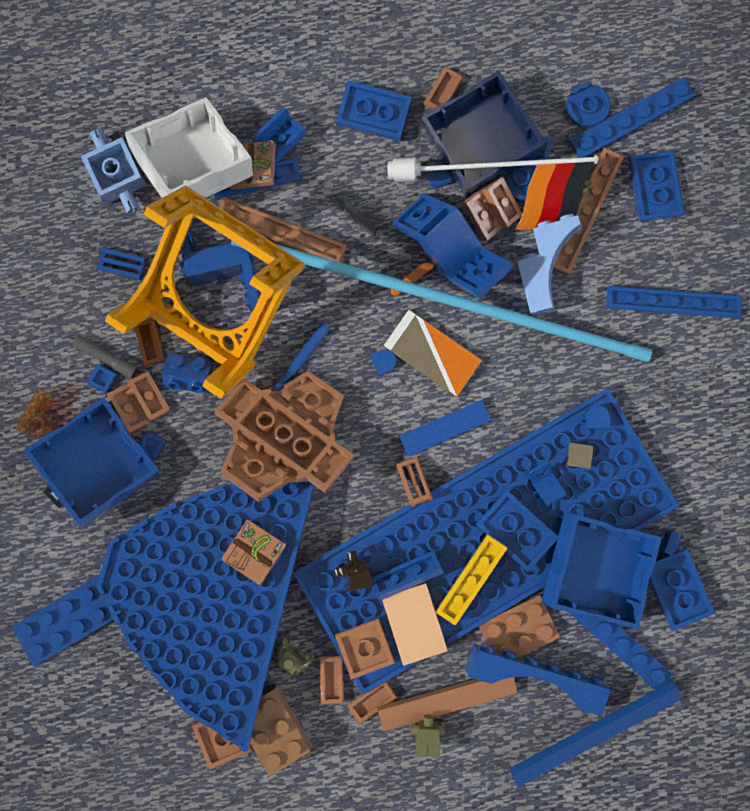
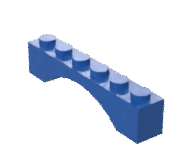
M482 643L481 645L473 644L465 669L470 678L490 684L512 677H534L546 680L564 690L580 710L599 716L603 715L611 691L604 683L605 680L598 676L591 675L590 678L585 677L577 670L569 669V671H565L559 665L551 662L545 665L539 663L538 659L531 656H526L525 658L518 657L517 653L511 650L504 649L503 652L495 650L494 646L487 643Z

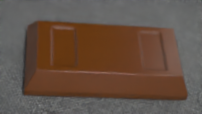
M150 318L135 326L134 329L144 366L166 361L156 320Z

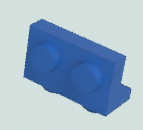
M283 107L253 135L252 139L254 142L271 140L275 142L276 164L307 132L303 126L289 115L287 109Z
M168 353L162 372L164 387L171 390L209 393V390L202 385L205 379L211 375L213 359Z

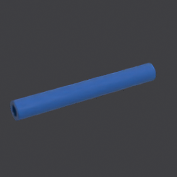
M323 323L319 325L272 387L271 391H279L284 388L286 383L293 380L330 331L328 326Z

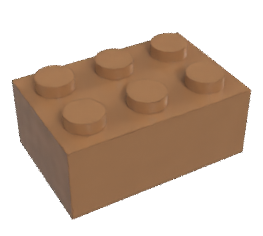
M278 684L262 694L250 742L269 777L311 752L312 743Z

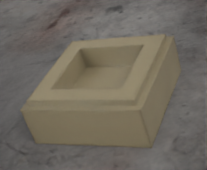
M569 443L566 466L591 469L593 446Z

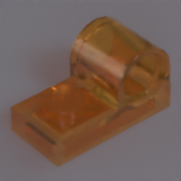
M37 388L15 429L36 438H42L52 431V423L41 414L49 409L52 400H50L52 394ZM40 421L42 429L37 433L35 425Z

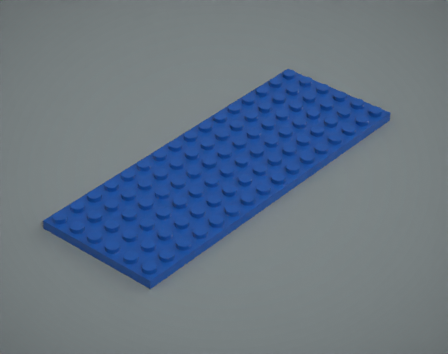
M608 388L431 491L433 500L424 501L423 504H416L415 507H411L410 504L293 572L344 664L345 661L335 634L379 617L395 663L354 678L362 695L419 661L403 666L383 601L378 600L373 586L345 591L346 577L335 576L334 568L344 567V563L349 562L347 552L356 551L358 560L364 559L371 577L434 550L443 574L423 583L427 585L436 613L437 608L486 536L475 525L476 522L505 490H508L557 536L560 532L564 512L639 531L679 507V504ZM597 405L605 407L610 413L611 428L586 429L585 416L588 409ZM569 443L593 446L591 469L566 466ZM546 461L551 463L554 476L567 494L566 497L550 506H546L532 485L529 476L530 470ZM545 469L539 471L536 475L543 473ZM557 541L529 572L524 570L505 552L456 626L436 613L445 644L453 642L545 587Z

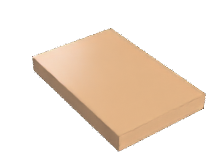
M426 583L411 587L382 600L403 666L448 651Z

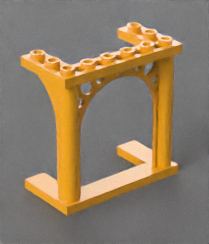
M185 185L146 206L143 215L165 228L143 282L130 300L107 314L105 322L125 334L150 316L177 336L188 341L198 350L203 351L216 362L222 364L205 379L202 385L212 394L222 399L255 367L257 362L253 359L292 280L302 272L305 263ZM194 216L268 264L256 273L249 283L262 293L250 318L237 328L225 330L205 325L190 314L178 296L174 282V270ZM166 285H167L170 291H168V290L162 291V290L166 289ZM164 297L173 299L174 306L172 307L162 299ZM237 333L242 335L240 339L236 335ZM225 336H229L233 340L234 347L225 342Z

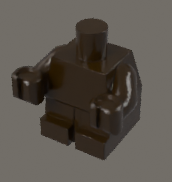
M356 551L347 552L349 562H345L344 567L334 568L336 577L345 576L347 579V584L344 585L345 591L373 586L370 571L364 559L358 560Z

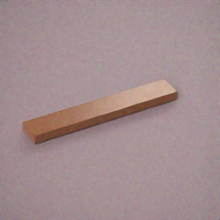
M605 147L603 148L599 161L596 163L589 178V183L592 182L593 186L581 196L577 215L579 216L582 229L576 232L564 244L555 260L554 270L567 276L570 275L623 161V155Z
M223 197L219 205L221 209L265 238L292 249L341 262L347 245L228 198Z
M514 677L503 679L493 684L473 679L377 707L383 731L385 732L423 721L426 714L437 717L517 693Z

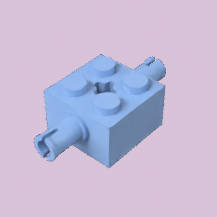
M96 129L98 135L93 130L90 136L97 149L82 155L81 158L99 196L106 204L120 198L127 215L134 214L132 208L137 213L140 211V206H138L133 192L147 186L135 158L129 151L128 144L122 137L109 143L103 129Z

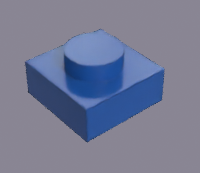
M666 530L658 551L673 556L674 552L676 553L681 546V534Z

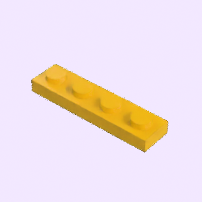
M487 534L437 608L436 613L456 626L507 550V546Z

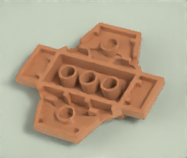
M309 371L286 383L284 388L279 391H271V389L260 390L243 378L215 410L216 416L232 426L234 444L231 445L222 467L221 475L258 502L288 483L302 481L306 483L309 481L326 493L354 458L351 452L335 442V433L333 431L344 395Z

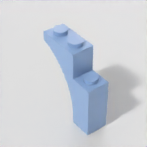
M568 214L560 217V221L557 222L544 221L539 223L538 227L533 228L539 255L536 256L535 253L527 254L522 257L523 260L517 261L530 314L532 315L555 310L551 293L552 271L555 260L564 244L570 237L582 229L578 215Z

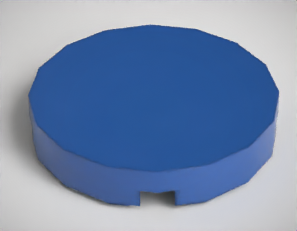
M585 83L578 85L569 94L566 100V112L574 124L580 127L591 128L606 119L611 102L603 88Z

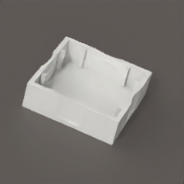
M207 98L180 108L166 117L152 120L125 132L129 151L161 198L185 185L206 198L253 176L251 156L236 136L226 128L221 116Z

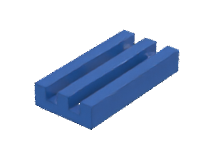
M102 247V254L99 256L100 262L96 267L97 270L141 281L147 261L146 258ZM108 254L141 263L139 266L106 257ZM109 263L138 270V274L106 267L104 264Z

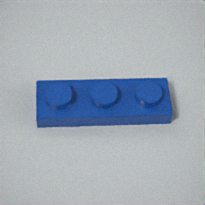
M433 550L375 575L371 579L376 596L381 601L443 574V570Z

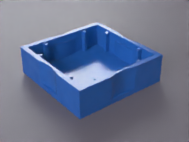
M102 398L76 415L65 426L50 432L23 450L26 457L80 529L89 525L159 475L158 468L140 444L128 434L124 423L105 398Z
M564 512L542 603L554 609L582 616H596L610 623L639 629L647 598V586L654 570L662 537Z

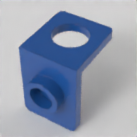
M549 461L529 471L531 483L546 506H550L567 496L566 491L554 476ZM545 469L543 473L536 475L539 471Z

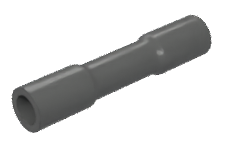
M78 335L73 341V347L89 356L97 358L130 379H133L138 371V367L114 356L81 335Z

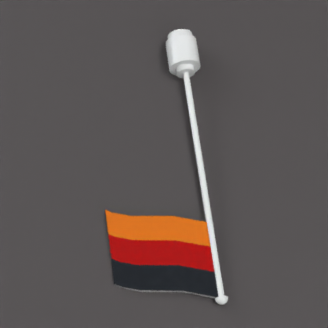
M594 155V157L438 166H421L420 162H416L415 157L395 158L393 161H388L387 170L389 180L401 182L416 181L417 176H421V171L537 165L528 186L522 217L515 229L530 230L538 227V224L544 221H551L553 223L560 221L562 216L568 214L577 215L584 184L593 164L598 163L599 157Z

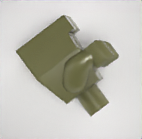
M284 637L277 649V660L274 664L294 677L296 673L308 667L310 662L313 661L314 655H311L310 652L305 654L300 649L296 651L297 647L291 644L292 640Z
M426 714L424 715V721L409 724L411 734L415 735L416 757H440L439 736L445 734V720L439 721L437 719L433 721V715Z

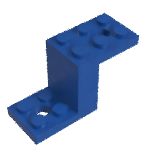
M425 193L392 222L397 230L419 242L446 280L478 299L487 294L513 268L508 260L483 248L458 208Z
M190 227L180 252L183 262H180L183 276H186L187 280H190L195 286L240 276L242 285L248 291V293L244 294L246 305L250 311H253L261 292L249 284L252 277L256 274L252 254L244 248L231 245V243L196 251Z

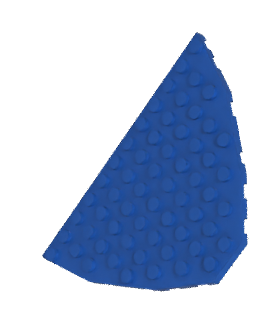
M304 481L288 483L259 502L235 484L230 483L190 497L185 501L166 506L152 517L143 520L130 528L129 531L109 541L96 586L100 595L106 601L108 610L115 623L119 625L127 645L141 658L142 663L163 688L173 696L179 707L206 727H210L219 733L227 741H231L240 747L239 749L244 752L249 750L315 486L309 481L307 483ZM247 519L287 545L262 585L257 584L221 560Z

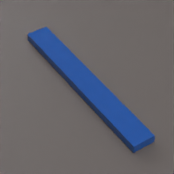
M671 681L511 767L509 771L514 781L520 787L681 700L678 687L674 681Z

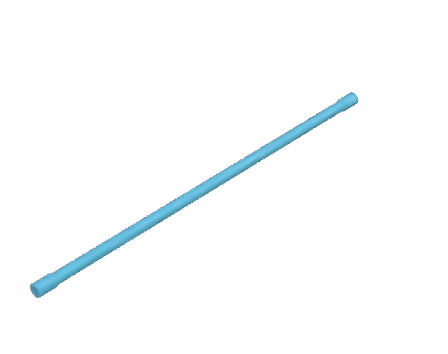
M231 240V245L242 248ZM278 245L304 262L305 265L600 347L648 362L652 355V349L627 344Z

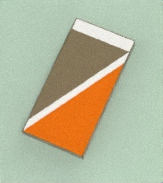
M409 309L383 345L385 349L391 351L395 356L456 398L483 361Z

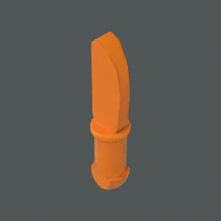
M423 263L408 276H405L403 280L412 283L417 281L432 269L434 264ZM391 289V294L398 296L401 294V291Z

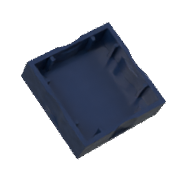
M500 71L475 84L461 96L448 100L421 117L425 132L446 165L529 161L545 154V140L530 117L519 106L516 95ZM523 166L451 169L449 171L466 198H469L499 177L505 178Z

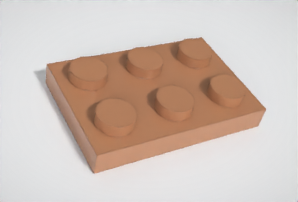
M539 594L501 612L478 626L487 644L494 646L495 650L503 652L504 649L511 650L517 653L518 657L560 638Z

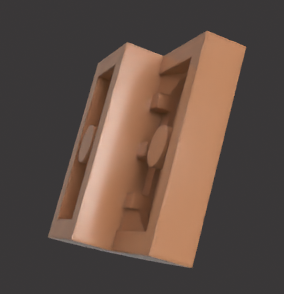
M503 177L490 182L462 202L482 241H488L500 229L508 228L522 216V212Z
M148 371L129 380L127 384L107 393V397L124 423L128 434L137 431L170 411Z

